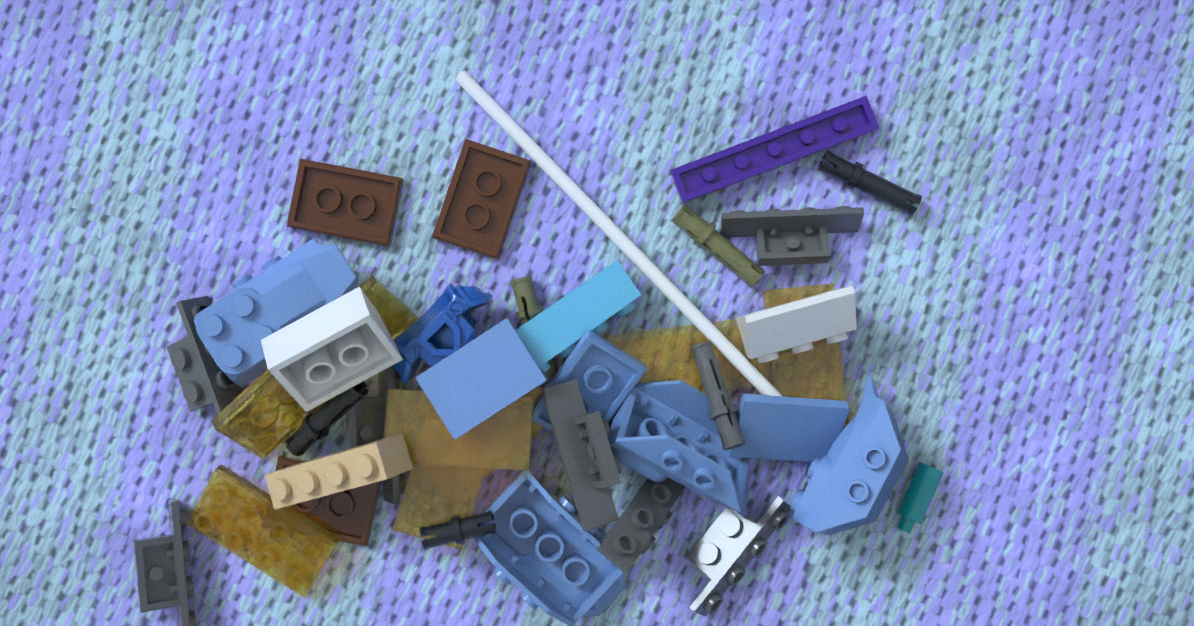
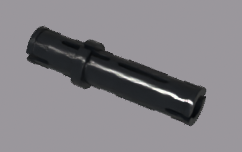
M829 150L824 153L822 158L833 163L834 167L821 161L818 165L817 171H822L843 181L845 187L849 189L855 187L906 212L910 216L915 213L917 208L906 203L905 199L920 205L922 195L902 188L864 169L863 164L857 161L853 164L831 153Z
M363 381L326 401L316 412L308 414L302 420V425L286 439L285 443L288 444L286 445L288 451L295 456H301L314 442L324 439L328 435L331 426L367 395L366 383Z

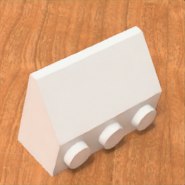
M853 286L832 290L736 317L747 358H757L758 363H764L778 359V351L791 348L792 353L795 354L813 349V341L826 338L827 344L848 339L846 332L857 329L855 291Z
M360 287L261 340L268 370L306 412L403 360L377 309Z

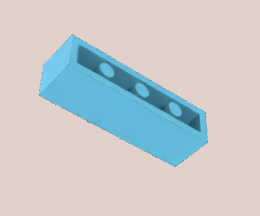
M616 260L520 326L517 331L543 372L551 368L548 361L560 354L562 359L568 356L578 344L577 340L582 338L588 329L595 334H599L608 327L605 322L614 314L621 318L636 307L633 301L641 296V293L620 262Z

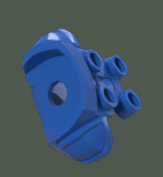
M450 283L440 298L413 325L393 339L403 360L394 364L396 371L401 376L400 381L405 384L413 379L422 359L430 366H434L474 340L477 334L475 331L477 320L468 311L489 304L493 295L490 292L485 293L473 285L462 286L459 284L454 286Z

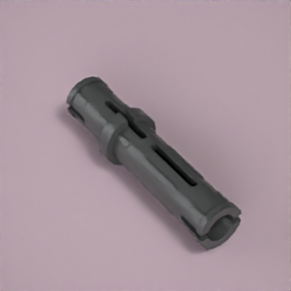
M705 341L692 346L690 351L693 354L711 409L708 414L710 420L715 421L723 450H731L746 444L736 417L738 409L736 404H732L712 341Z

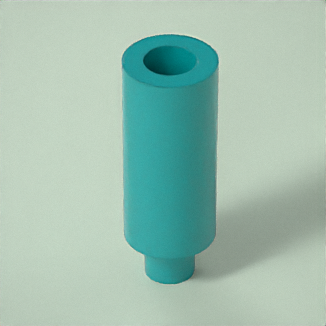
M919 462L897 511L898 514L902 515L897 526L898 529L910 534L915 522L922 523L944 474L943 472Z

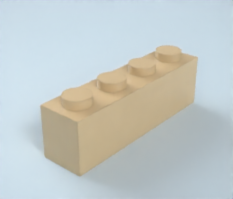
M402 433L291 465L265 474L264 477L275 510L383 481L413 469Z

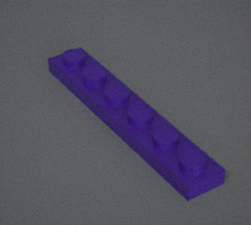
M866 95L671 169L670 175L681 204L874 132L879 129V126Z

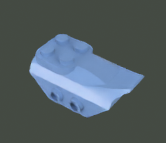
M314 238L283 259L278 256L269 260L262 266L264 271L253 278L249 275L238 280L232 285L233 291L195 315L194 323L198 336L217 366L234 383L243 386L270 372L267 368L263 352L262 339L356 289L359 279L336 244L321 245Z
M868 375L857 416L840 433L827 455L821 460L815 458L807 472V477L810 478V481L805 491L799 490L791 503L790 509L794 511L793 519L815 533L831 535L876 522L909 459L894 414L886 402L879 398L876 381L871 375Z
M682 380L637 383L618 408L610 428V438L608 440L612 453L616 454L619 462L655 482H662L669 477L745 518L749 494L746 481L749 458L729 457L728 451L723 450L715 421H711L708 414L711 409L706 394Z
M527 468L518 474L482 512L485 513L492 510L495 520L480 523V526L495 523L497 533L473 537V539L496 567L494 569L495 574L505 584H515L522 591L520 596L531 608L536 610L540 607L546 614L569 626H574L582 617L600 616L627 587L624 573L597 550V547L603 540L602 538L606 535L603 530L597 527L583 531L580 518L576 514L578 512L576 505L564 495L559 499Z

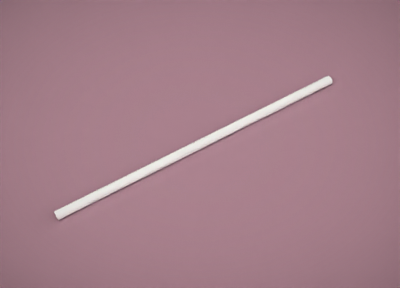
M465 70L456 77L455 80L691 323L709 341H712L713 345L762 395L782 396Z

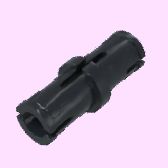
M492 510L465 518L457 515L451 517V521L420 527V537L436 534L434 538L421 540L424 550L452 542L460 545L465 543V539L496 534L495 523L480 526V523L495 520Z

